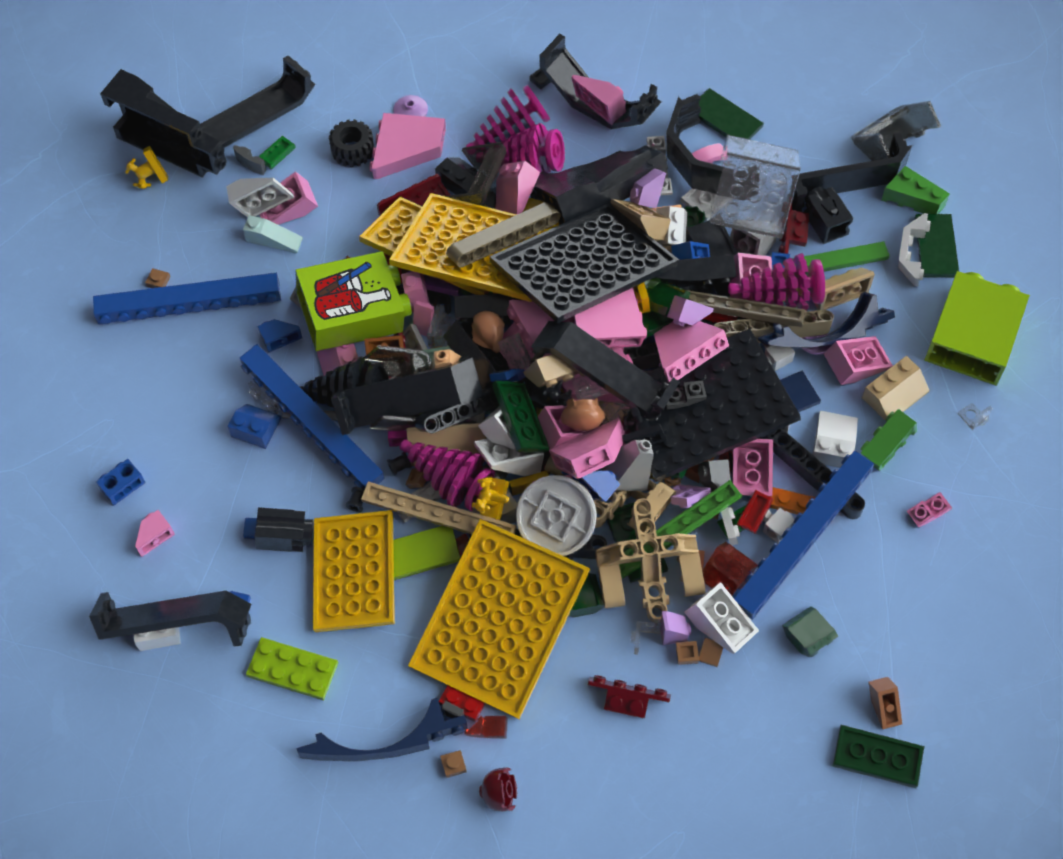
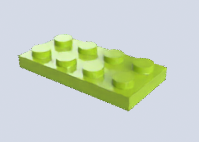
M261 637L246 676L324 700L336 671L338 660Z

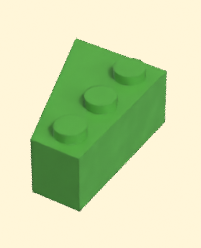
M904 166L885 187L881 201L887 202L889 200L898 203L897 206L903 207L905 205L923 214H939L946 206L950 193L907 166Z
M897 409L895 413L892 411L887 416L885 425L883 427L879 426L873 433L874 438L870 442L866 441L860 449L862 450L861 455L873 462L874 467L879 471L895 456V452L900 446L903 447L906 444V439L911 434L914 435L917 432V422L900 409Z

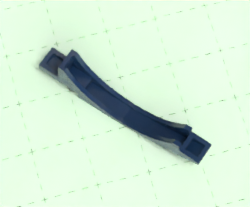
M863 292L860 294L858 302L848 319L828 335L815 339H803L797 336L788 326L782 327L777 323L773 325V333L759 337L758 341L780 347L832 345L836 341L866 336L865 330L873 328L876 324L887 323L888 320L895 318L894 310L887 308L878 309L877 295Z
M438 698L431 700L425 717L416 729L393 745L375 750H357L341 746L327 738L323 733L315 734L316 743L296 749L300 758L318 761H365L394 758L430 749L428 741H440L444 739V736L450 734L454 736L460 735L468 727L465 715L444 721Z

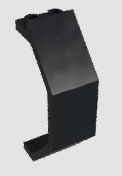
M559 33L539 55V67L569 105L609 129L643 124L662 102L657 99V86L651 84L649 92L647 94L643 93L640 96V100L629 102L624 99L626 112L611 125L576 97L571 76L588 77V75L566 49L565 36Z
M695 94L681 100L678 96L666 132L667 158L689 186L693 189L739 200H745L758 194L760 169L756 164L744 170H735L697 160L679 137L683 130L701 123L699 113H701L699 101L701 97Z

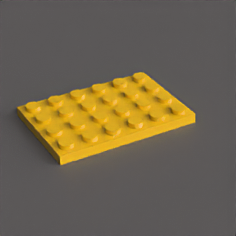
M392 510L314 518V632L394 625Z

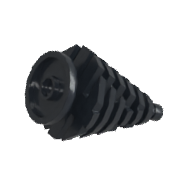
M361 356L352 362L345 363L343 366H338L333 371L326 372L325 376L315 377L314 380H310L304 386L299 387L314 402L317 401V403L333 407L331 398L338 391L388 380L389 377L382 363L371 364L369 359Z

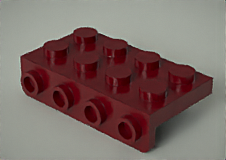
M435 174L403 191L397 192L395 195L381 200L377 203L379 216L382 215L399 197L420 206L424 205L431 193L449 198L453 197L442 184L439 174Z

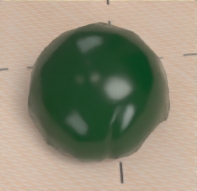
M698 206L684 207L687 211L686 227H692L705 222V211L702 212Z

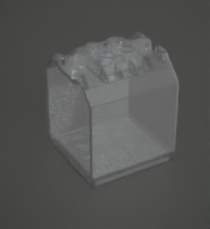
M727 135L719 164L723 166L717 193H712L710 203V223L782 239L801 169L798 150Z

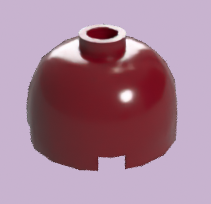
M508 767L490 771L484 777L482 785L479 787L480 797L494 811H513L516 806L512 805L513 798L517 799L516 780L514 774H509L508 771L511 769Z

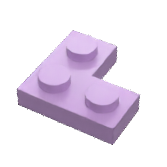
M678 484L671 487L676 491V495L671 496V504L680 505V508H689L692 504L697 503L710 494L711 489L708 487Z

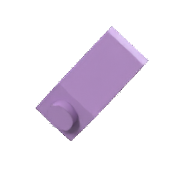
M654 168L636 181L630 192L629 201L637 205L657 208L666 173Z
M675 295L667 317L674 319L673 323L684 327L686 323L693 326L711 314L714 308Z
M662 611L659 626L662 644L670 645L677 642H687L688 635H691L690 623H686L685 616Z

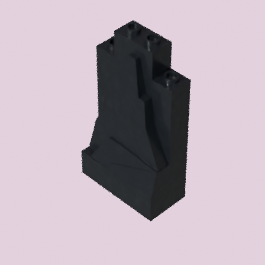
M120 69L100 93L104 105L111 107L116 102L120 106L123 115L113 126L118 139L141 150L150 146L157 157L202 178L207 172L217 175L225 168L227 162L221 141L204 132L198 120L172 108L154 93L150 85L138 76Z
M645 145L634 151L623 152L619 150L602 159L558 173L542 171L530 196L543 203L548 202L561 214L558 221L559 225L605 204H611V199L625 200L629 198L634 183L654 168L661 171L668 169L667 157L663 152Z

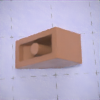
M889 677L869 681L871 702L881 728L887 729L902 725L898 687Z

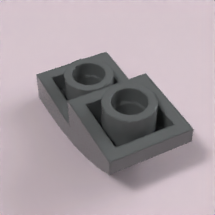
M234 145L235 157L243 166L258 174H265L264 159L257 156L253 157L251 150L246 147Z
M703 381L686 382L683 384V387L676 388L666 404V409L680 408L705 400L707 396Z

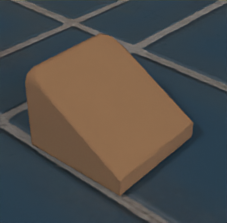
M705 638L699 654V661L717 667L723 647L714 640Z

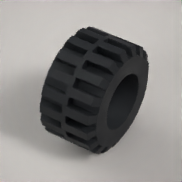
M349 119L346 122H339V125L333 127L334 130L331 129L329 143L331 154L337 163H342L343 166L350 165V167H354V165H357L358 167L361 166V163H367V159L372 158L374 148L373 135L367 124L364 125L362 121L357 122L355 119L350 121ZM349 142H357L356 144L347 145Z

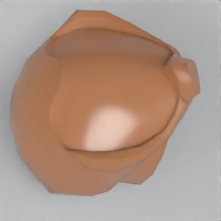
M482 311L477 313L471 325L472 340L497 354L503 348L501 344L505 324L501 317L494 312Z
M573 398L569 399L567 406L561 414V423L577 431L594 430L605 419V412L600 408L598 398H595V400L582 399L576 401Z

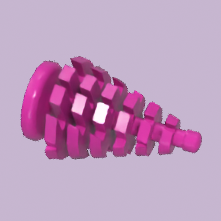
M528 85L523 87V92L529 102L523 106L514 91L510 89L507 93L518 111L514 112L503 96L500 101L509 117L505 118L496 105L493 110L501 122L497 124L493 117L489 115L487 120L492 128L488 130L484 123L480 126L484 134L481 136L477 132L474 134L476 140L466 145L469 153H474L480 147L482 150H487L485 144L488 142L496 146L497 143L494 138L497 136L501 141L505 142L506 137L503 132L506 130L514 139L516 133L511 126L515 124L521 133L524 132L525 127L520 121L522 119L525 120L529 128L536 125L530 117V114L536 112L543 122L550 120L540 101Z
M539 123L525 129L522 133H516L514 139L511 136L505 142L501 141L496 146L488 147L486 152L478 151L476 158L479 162L487 160L490 165L495 166L497 164L499 168L503 164L526 161L539 172L551 173V170L559 172L563 169L565 162V146L561 132L558 129H552L548 132L546 127Z
M800 253L795 255L793 260L792 258L784 260L783 265L785 268H783L781 263L773 265L774 270L772 272L770 267L763 269L761 278L759 272L751 274V282H749L748 277H744L741 279L740 284L730 283L728 285V292L731 295L741 293L742 297L749 299L750 293H752V298L756 301H760L761 295H763L764 302L771 304V300L774 297L776 305L797 307L807 311L809 305L806 301H810V295L815 304H822L824 302L825 275L823 265L820 259L812 260L808 271L804 254Z
M406 439L400 443V450L409 453L408 459L412 463L416 462L415 467L418 471L423 472L424 470L423 477L427 481H431L434 490H439V495L442 499H447V505L457 508L465 498V507L472 511L474 508L472 503H476L482 490L477 480L495 477V470L489 467L482 470L484 458L479 453L472 455L469 451L461 452L458 449H450L447 452L448 448L446 447L436 449L437 446L429 444L424 448V443L417 442L413 445Z

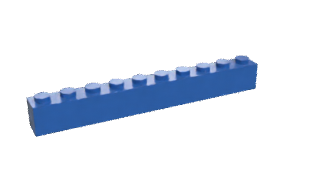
M276 272L93 296V313L98 324H109L111 322H126L128 320L164 317L173 314L181 315L204 310H219L227 307L235 308L243 305H256L258 303H273L281 301L280 282Z
M258 344L240 357L242 363L240 367L247 375L250 373L254 377L253 381L257 386H263L266 389L265 393L271 400L275 399L278 402V407L284 413L287 411L291 415L290 419L295 425L300 424L304 428L302 430L308 438L312 437L316 441V446L321 451L325 450L329 454L328 458L333 464L338 463L342 467L340 469L347 478L350 476L354 480L353 483L356 487L365 489L368 482L379 484L385 479L383 471L347 435H342L338 425Z
M855 450L851 455L847 454L841 462L843 465L840 469H835L829 477L831 480L827 484L823 483L819 488L818 496L815 499L811 498L805 512L803 514L800 512L793 521L795 524L792 528L788 527L781 536L783 539L780 543L776 542L769 551L771 554L767 559L765 557L762 558L757 565L758 570L754 574L751 572L745 580V586L735 591L732 597L750 619H754L873 470V462Z

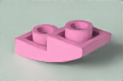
M720 143L703 147L691 153L697 160L708 163L725 160L729 156V153Z
M416 301L413 324L417 326L421 335L431 337L433 333L432 321L435 317L434 306L427 302Z
M939 492L925 502L921 501L907 510V513L919 528L944 515L952 507L942 493Z

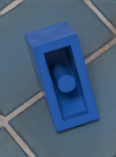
M273 319L257 326L268 353L303 338L298 325Z

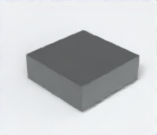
M447 701L444 702L442 706L443 715L451 719L464 715L463 709Z

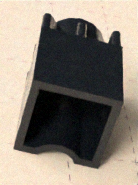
M817 187L809 191L804 199L807 207L804 212L809 213V223L822 243L826 244L849 235L850 229L848 226L852 223L853 217L833 187L827 189Z
M258 507L255 529L256 549L303 552V545H311L313 519H305V511Z

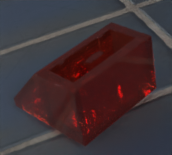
M724 542L717 546L702 570L704 583L711 588L722 583L730 595L733 596L738 588H742L746 584V578L751 572L755 571L757 564L728 542Z

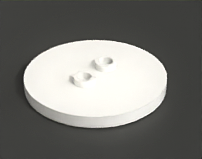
M561 475L546 476L534 481L522 493L516 510L517 526L522 538L559 555H569L582 548L592 536L596 525L595 503L588 490L578 481Z

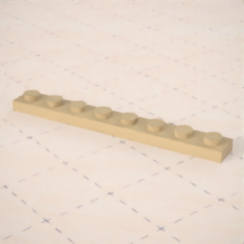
M372 482L367 483L361 498L362 502L468 534H473L480 519L515 534L517 529L516 525Z

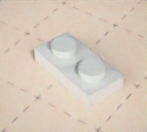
M727 507L721 511L730 545L732 546L738 544L737 537L740 536L738 526L732 523V519L735 518L733 508Z

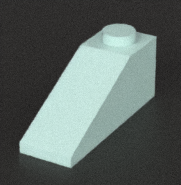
M249 215L243 228L246 242L297 253L303 240L302 236L267 219Z

